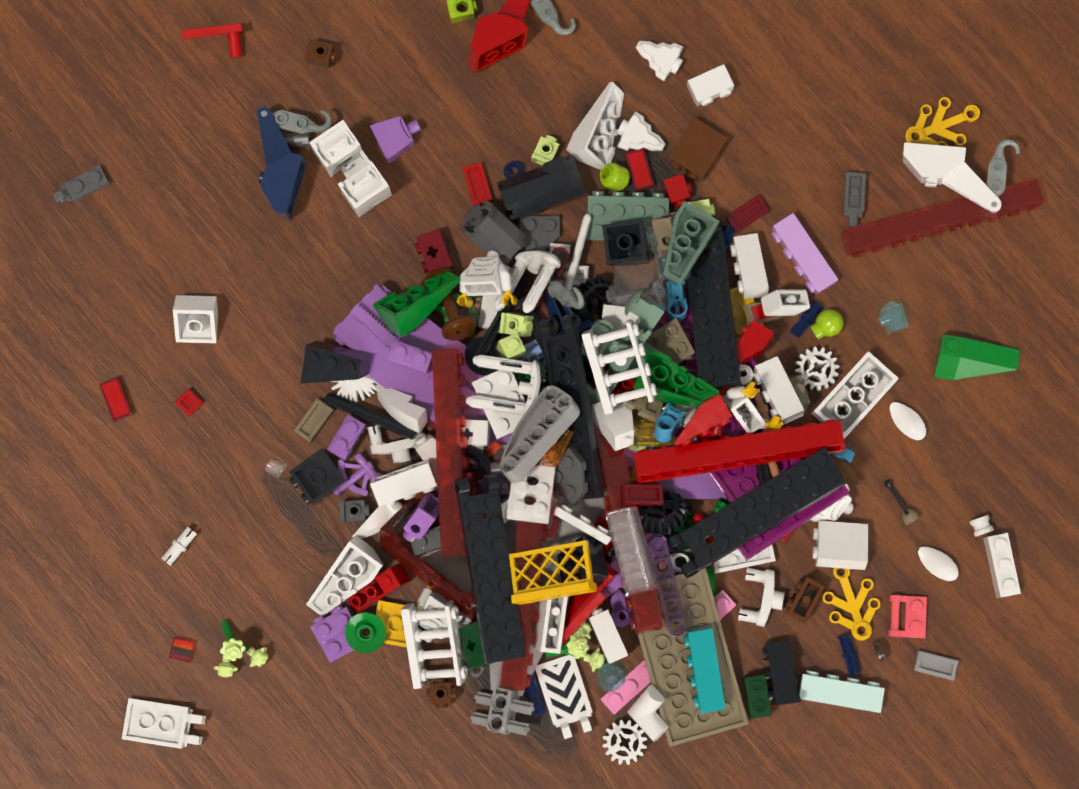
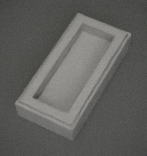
M918 650L913 671L954 681L959 661Z

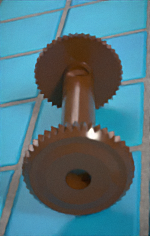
M437 268L425 276L422 284H425L426 279L447 271L455 275L456 273L450 268ZM450 292L442 300L449 321L443 326L441 332L445 339L459 341L473 333L476 328V321L470 316H460Z

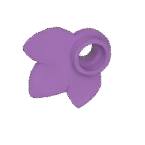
M618 589L610 599V605L613 610L611 618L617 627H625L628 624L635 626L634 620L629 618L630 606L628 599ZM619 613L624 615V620L619 619Z

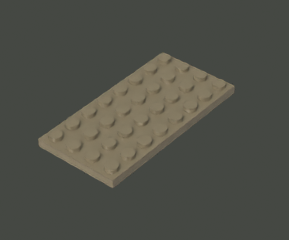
M706 568L690 578H685L681 572L625 588L651 684L666 699L658 709L662 720L669 726L665 731L669 747L748 725ZM711 625L726 709L701 714L699 708L694 706L693 696L696 695V689L691 687L690 676L693 675L692 667H688L686 656L690 655L689 647L685 648L683 635H687V628Z

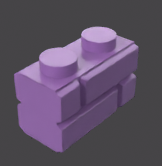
M394 340L387 359L428 374L435 354Z
M347 415L327 450L342 460L347 461L361 438L360 435L364 433L367 426L352 416Z

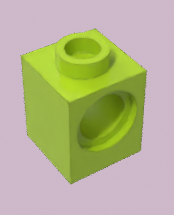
M446 0L451 24L475 19L474 12H477L475 0ZM461 5L468 7L466 12H459L457 8Z

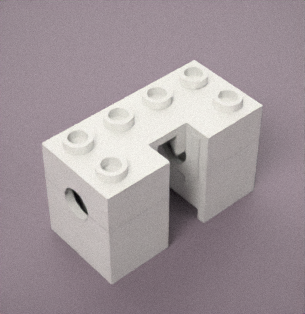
M344 120L309 142L314 154L330 177L342 171L347 178L345 181L338 183V186L358 217H361L392 196L389 185L373 162H370L365 155L361 145Z

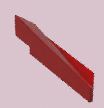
M607 561L608 577L597 585V591L586 593L584 596L576 595L567 608L561 648L570 639V636L575 634L611 594L606 586L617 576L618 572Z

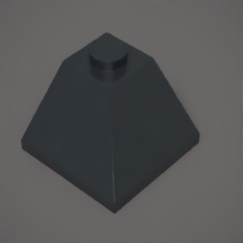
M643 219L602 225L607 265L634 266L650 263L649 247Z

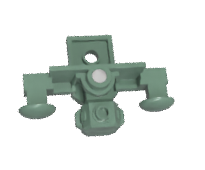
M639 289L628 299L625 306V315L627 316L629 312H632L641 318L638 323L640 335L637 337L639 344L643 343L645 349L662 353L645 341L652 333L653 328L666 308L655 301L651 304L640 295L643 289ZM606 319L596 320L589 329H592L593 334H597V336L614 331L613 324ZM630 336L601 343L597 348L599 354L604 356L633 348ZM582 340V342H581L582 354H584L585 356H587V352H586V349H585V345H584V342H583V340ZM636 356L607 363L608 370L605 374L613 375L639 368ZM618 382L612 383L609 386L610 392L613 391ZM587 383L590 407L592 409V405L601 402L597 386L595 388Z

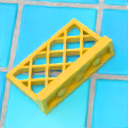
M587 540L509 554L514 595H511L513 604L522 605L597 591V585L593 582L589 543ZM583 546L584 554L578 560L572 553L576 547ZM558 550L566 554L560 564L553 559ZM538 554H543L547 558L541 567L533 562ZM523 557L528 561L522 571L517 568L516 558ZM569 557L577 562L572 572L563 567ZM550 561L558 566L552 576L544 570ZM531 564L538 569L533 579L525 574ZM580 566L586 570L587 579L580 580L575 576ZM561 569L569 575L564 583H560L555 579ZM543 573L549 580L545 586L541 587L536 581ZM522 577L530 581L524 590L519 589V581Z

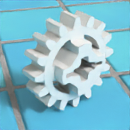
M816 347L813 348L812 352L806 349V356L800 354L799 358L802 361H796L795 365L799 366L795 373H800L805 386L807 384L810 385V391L814 387H816L817 391H820L821 386L828 389V382L834 384L835 381L832 377H838L839 375L835 372L839 365H834L837 358L831 359L832 352L824 353L825 348L823 347L820 352L817 351ZM816 356H820V357L824 358L825 360H824V361L818 360V359L816 358ZM807 360L809 366L808 369L804 371V363ZM814 365L816 367L823 366L819 373L817 371L811 372ZM828 367H830V374L828 378H826L825 371ZM810 377L815 378V379H817L818 382H813V381L809 380L808 378H810Z
M620 720L618 726L613 722V729H606L609 735L603 736L607 743L602 746L609 749L605 754H612L611 761L617 758L620 765L623 760H626L627 765H630V759L637 762L636 756L644 755L640 751L641 748H647V746L642 744V741L647 740L646 737H641L644 731L637 730V723L631 726V720H628L627 724ZM628 728L634 732L631 734H625L622 732L621 729ZM615 733L617 736L616 743L611 746V737ZM619 734L625 739H630L628 742L630 751L624 745L620 747L621 737ZM638 739V747L634 751L632 748L633 742ZM619 750L626 751L629 756H620L616 752Z

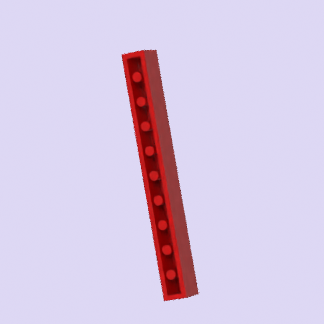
M826 420L819 424L806 423L800 427L787 426L775 431L768 429L761 433H744L737 437L724 436L712 441L705 439L699 443H689L685 446L680 444L674 447L662 446L655 450L642 449L633 454L638 484L805 458L826 447L829 454L842 452L845 449V441L840 420Z

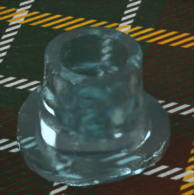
M604 664L599 668L597 682L604 691L612 692L623 685L625 673L620 666Z

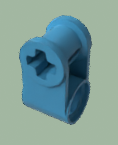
M668 402L661 415L657 418L654 430L655 439L662 443L669 442L676 431L683 425L688 411H681Z

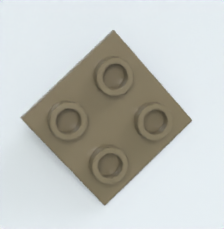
M677 318L650 334L645 341L678 364L685 359L686 361L693 359V354L696 353Z

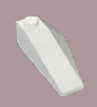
M609 82L574 131L566 149L579 162L600 170L611 163L615 154L613 142L614 136L618 135L616 123L617 118L621 116L624 92L613 82Z

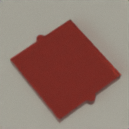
M554 483L547 529L552 528L557 503V486Z

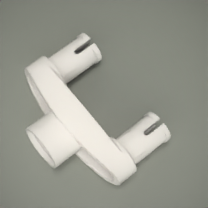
M374 426L376 434H374L373 427L367 428L371 441V454H392L394 464L411 460L409 450L414 448L415 440L425 434L422 430L420 433L417 432L413 440L404 439L386 444L383 442L380 426Z
M747 567L746 573L755 575H746L745 580L763 583L765 587L761 610L754 611L740 608L739 613L747 614L748 616L739 615L738 621L756 623V626L765 627L771 609L782 610L785 592L775 590L774 570L766 569V571Z

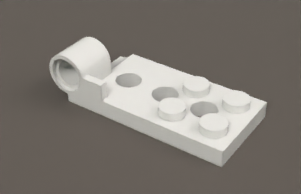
M553 445L540 459L541 464L534 466L520 482L511 483L507 519L548 524L558 445ZM535 477L539 482L532 486L527 483V479ZM532 496L536 499V502L533 505H528L524 502V499Z

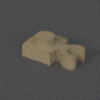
M647 396L632 399L633 402L628 401L625 404V407L628 409H637V415L655 423L661 414L663 402L657 399L649 403Z

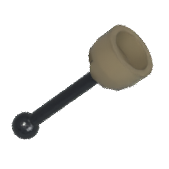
M886 480L884 483L885 487L890 489L903 509L902 520L907 526L919 519L920 517L914 509L906 508L893 488L892 481Z

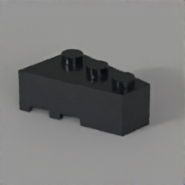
M316 340L306 345L300 384L357 380L369 375L372 355Z
M791 641L765 643V648H761L763 660L767 661V668L764 669L766 681L770 682V689H767L769 702L772 701L773 705L776 706L800 703L801 697L798 696L797 691L798 680L795 677V663Z

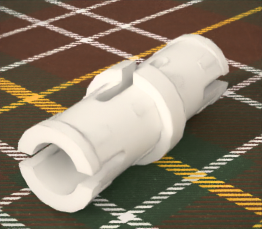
M188 526L177 540H173V545L161 557L164 561L170 557L166 562L170 566H172L173 562L182 552L187 550V545L197 536V533L191 532L192 529Z

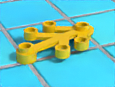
M942 97L938 101V110L931 126L923 128L927 117L932 113V107L925 104L919 110L920 116L916 125L906 131L905 139L907 143L942 144L948 146L944 141L938 142L927 137L934 133L953 141L956 146L961 147L966 143V136L964 134H956L946 128L964 121H976L980 116V110L975 105H969L964 109L963 113L942 121L946 110L951 105L949 98ZM941 101H946L948 106L943 107ZM923 108H928L929 114H924ZM967 112H973L974 117H968ZM913 133L918 135L919 138L917 140L912 138ZM957 137H961L963 139V143H958L956 140Z
M833 568V575L836 579L840 580L847 602L835 597L832 592H825L822 595V601L825 604H833L851 613L854 622L842 617L838 611H833L829 614V621L834 624L839 623L851 629L855 639L866 640L871 636L872 627L869 623L875 611L879 609L880 601L877 598L869 599L867 602L868 609L863 618L859 610L869 590L873 588V581L868 578L863 579L860 583L861 589L855 599L848 580L850 569L842 568L844 569V575L840 576L837 573L839 568ZM869 581L871 584L870 588L866 589L863 583ZM826 594H830L832 596V600L830 602H827L825 600ZM872 600L877 602L876 608L870 606ZM832 614H838L839 619L833 621ZM860 626L864 627L865 632L863 634L858 633V628Z

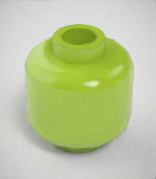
M609 163L600 171V181L605 188L621 191L629 183V171L624 166Z

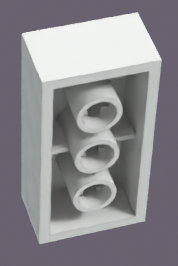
M868 351L811 414L821 423L826 420H840L845 439L899 378ZM864 377H865L866 379H867L868 377H870V378L872 379V381L870 382V383L872 384V386H871L870 384H869V385H866V384H865V381H866V380L864 379ZM851 392H852L853 394H854L855 392H857V393L859 394V395L857 396V398L859 399V401H857L856 399L853 400V399L851 398V397H852ZM837 407H839V409H840L841 407H843V408L845 409V410H844L845 416H844L843 414H842V415H839V414L837 413V412H838Z

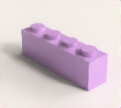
M794 213L772 227L771 230L773 232L771 235L776 243H781L784 248L782 251L785 257L793 261L795 264L794 270L799 276L804 277L806 280L805 286L810 293L814 292L817 296L838 281V278Z

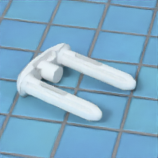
M527 251L518 253L515 256L516 263L510 272L513 288L511 295L526 267L531 273H539L523 303V311L525 313H529L535 308L554 270L561 266L560 260L552 253L546 251ZM503 291L502 295H498L494 301V309L496 311H501L506 306L502 303L505 291Z
M478 355L473 358V363L478 367L531 375L530 383L521 381L519 383L518 394L528 395L526 403L476 395L467 397L466 403L473 408L524 415L540 394L541 372L539 363L536 360L526 362L486 355ZM501 363L519 365L522 368L503 366ZM494 404H503V405L515 406V408L512 409V408L499 407V406H494Z

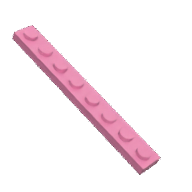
M723 590L714 597L719 619L721 620L736 604ZM645 660L601 698V701L613 714H616L651 682Z

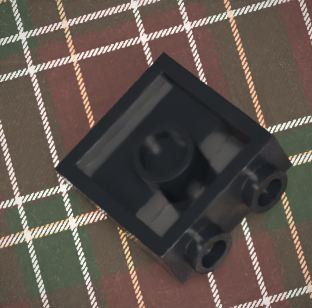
M323 448L289 471L291 474L289 480L295 488H301L303 491L301 496L307 505L311 503L315 506L346 482Z

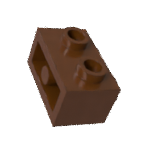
M805 577L803 580L799 579L794 588L797 591L794 598L790 597L784 607L787 609L785 614L803 624L806 623L825 586L808 577Z

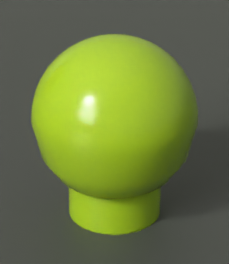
M826 309L820 312L816 318V323L811 325L810 328L818 340H820L824 336L833 337L838 335L843 328L844 322L839 312L833 309Z

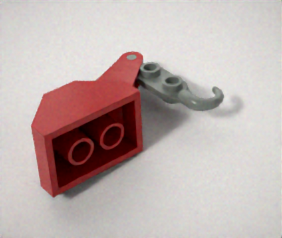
M507 0L498 13L484 15L478 20L470 47L468 65L472 72L476 73L525 48L529 29L524 23L529 4H531L541 21L551 26L560 35H568L574 31L576 27L574 19H570L571 26L565 29L560 26L557 11L550 0Z

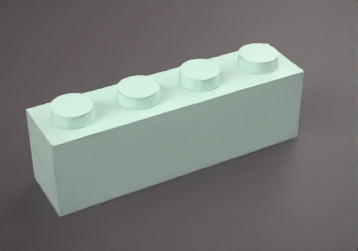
M806 671V674H801L798 696L803 700L881 713L885 688H880V683L868 681L867 685L859 684L858 679L847 678V682L840 681L839 676L827 674V677L823 678L818 677V672Z

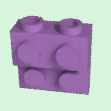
M341 605L331 610L332 615L326 618L322 615L312 621L314 625L310 626L330 663L354 650L349 646L345 638L346 625L353 616L348 607L342 608Z

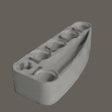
M554 385L547 386L522 416L506 445L499 465L500 470L511 483L520 482L578 418L580 409L569 394Z

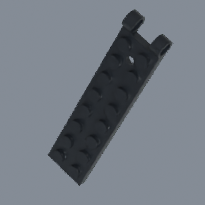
M717 219L720 222L713 237H711L688 273L687 280L698 378H701L716 389L742 385L724 229L722 220ZM703 255H709L707 260L702 259Z
M578 314L565 315L562 320L565 334L555 336L558 330L556 319L553 317L544 318L540 321L539 328L542 333L549 383L569 394L580 409L578 418L559 438L561 457L568 448L574 447L586 461L587 467L584 475L585 482H588V491L581 500L602 498L605 495L578 331L581 327V319Z
M824 447L684 532L667 539L666 544L671 552L681 549L686 544L689 545L696 560L687 562L680 569L685 578H690L846 485L847 482L828 450ZM709 536L713 537V542L710 544L706 543V539Z
M497 474L484 475L483 481L486 494L469 496L470 485L467 478L455 479L454 481L484 664L526 657L518 604H513L511 595H514ZM480 512H484V519L479 518Z

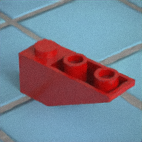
M755 320L750 325L746 324L741 332L743 336L737 341L739 365H745L762 356L773 340L774 332Z
M721 392L701 402L676 438V446L680 443L682 446H685L693 441L692 437L698 434L704 436L712 431L711 427L717 424L721 427L730 422L729 418L732 417V413Z
M402 563L397 564L376 576L369 584L347 598V601L356 615L378 602V600L410 582L411 579Z

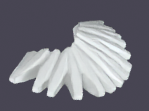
M369 375L357 380L330 381L338 382V384L332 387V390L340 388L337 396L341 395L346 400L350 398L351 402H353V399L354 402H358V393L362 400H365L364 392L371 397L370 392L374 394L373 389L376 390L374 383L378 384Z

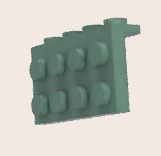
M599 190L592 191V194H588V214L591 215V222L587 233V240H604L602 225L643 219L647 241L657 242L651 220L669 213V197L665 196L663 192H653V196H646L645 192H633V195H624V191H612V194H604V191Z

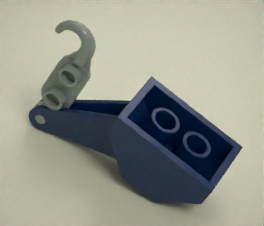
M261 107L257 111L267 165L265 171H261L258 183H261L260 187L279 218L291 220L307 165L302 155L291 153L280 129L299 134L323 133L332 124L331 115L325 110H321V113L325 115L326 123L321 126L316 125L306 116L285 110L272 113L269 108Z
M551 276L543 291V296L549 317L555 318L558 323L556 336L565 334L562 324L563 317L574 314L570 307L575 309L583 308L584 298L579 289L573 287V291L568 290L561 282L553 280ZM590 319L581 322V327L578 329L580 344L583 340V332L589 330L594 323ZM582 354L584 369L587 374L586 382L594 379L588 357Z

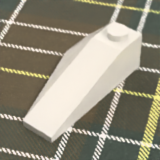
M358 536L351 539L306 605L319 615L324 616L369 584L383 566L374 549Z

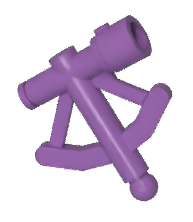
M361 453L354 457L360 465L344 463V460L340 459L338 461V471L346 482L334 490L333 493L339 496L341 492L349 488L354 493L367 496L369 493L366 490L367 481L382 476V474L376 473L373 469L375 466L371 461H367ZM345 467L358 469L350 477H347L345 473ZM364 476L362 488L355 486L354 483Z

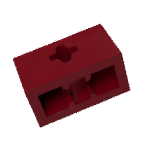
M439 229L416 237L417 243L414 245L418 255H423L424 261L421 264L425 274L442 267L453 270ZM430 250L437 252L435 258H432L430 255Z

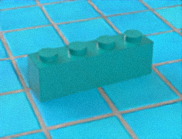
M711 625L687 628V635H683L685 648L689 647L690 655L686 656L688 667H692L693 670L690 682L691 687L696 689V695L693 696L694 706L699 708L701 714L725 710L713 628Z

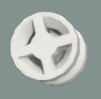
M989 515L969 521L975 530L973 533L975 537L994 531L993 526L989 523Z

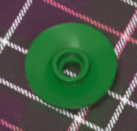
M369 612L358 613L348 621L345 628V638L349 646L355 651L372 653L383 645L386 638V627L377 615ZM364 628H368L370 630V633L368 635H365L362 630Z

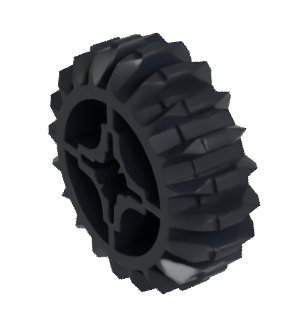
M593 277L592 279L587 278L585 282L579 284L580 288L577 289H579L584 298V306L581 309H576L573 313L579 315L581 322L588 319L595 322L596 320L591 315L596 313L602 317L603 305L620 306L625 303L620 300L623 294L617 293L619 287L613 286V281H607L605 277ZM599 288L604 291V294L599 295L593 289Z
M665 488L663 490L664 505L633 506L632 518L635 526L638 527L639 531H644L645 535L651 533L653 537L657 534H660L661 537L666 533L670 535L671 531L678 532V527H683L684 522H687L688 508L685 499L682 498L680 493H675L674 490L668 491Z

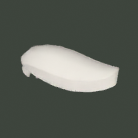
M891 403L890 413L899 430L914 440L923 439L926 435V428L921 417L911 408L901 403Z
M930 547L919 548L918 554L921 562L933 575L946 581H953L958 577L956 564L946 554Z

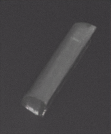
M628 507L608 512L605 516L626 596L659 589L638 507Z

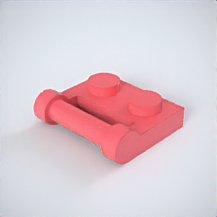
M890 595L891 628L888 630V636L925 638L927 597ZM900 602H905L904 631H899Z

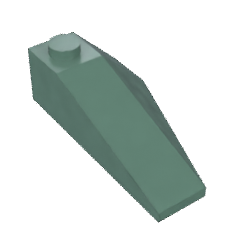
M684 201L673 220L663 275L681 285L707 246L720 221Z

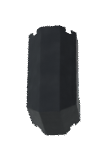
M573 155L569 156V160H566V157L563 156L542 164L543 169L541 170L537 167L497 182L498 190L501 192V200L512 223L587 196Z

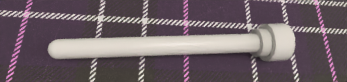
M585 214L565 281L564 287L568 290H572L590 226L591 215Z

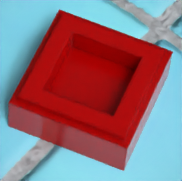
M188 388L174 403L190 417L204 402Z

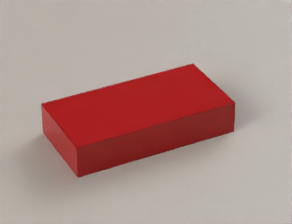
M479 162L462 167L473 207L477 204H484L483 202L486 200L492 202L482 163Z

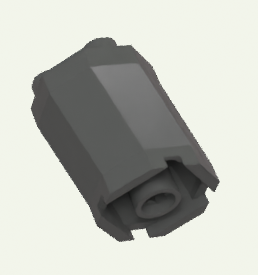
M486 200L483 202L485 205H475L463 217L464 227L460 225L459 230L486 255L489 251L497 252L502 263L506 265L512 260L517 251L525 247V235L492 203Z

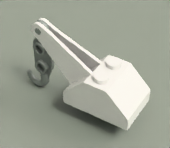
M1011 139L999 142L988 166L987 186L964 162L966 148L904 142L903 163L918 181L924 183L926 187H937V185L944 184L989 212L997 213L1001 208L999 196L1003 194L1006 183L1007 164L1003 155L1004 148L1007 145H1012L1016 153L1019 154L1020 147L1018 143Z

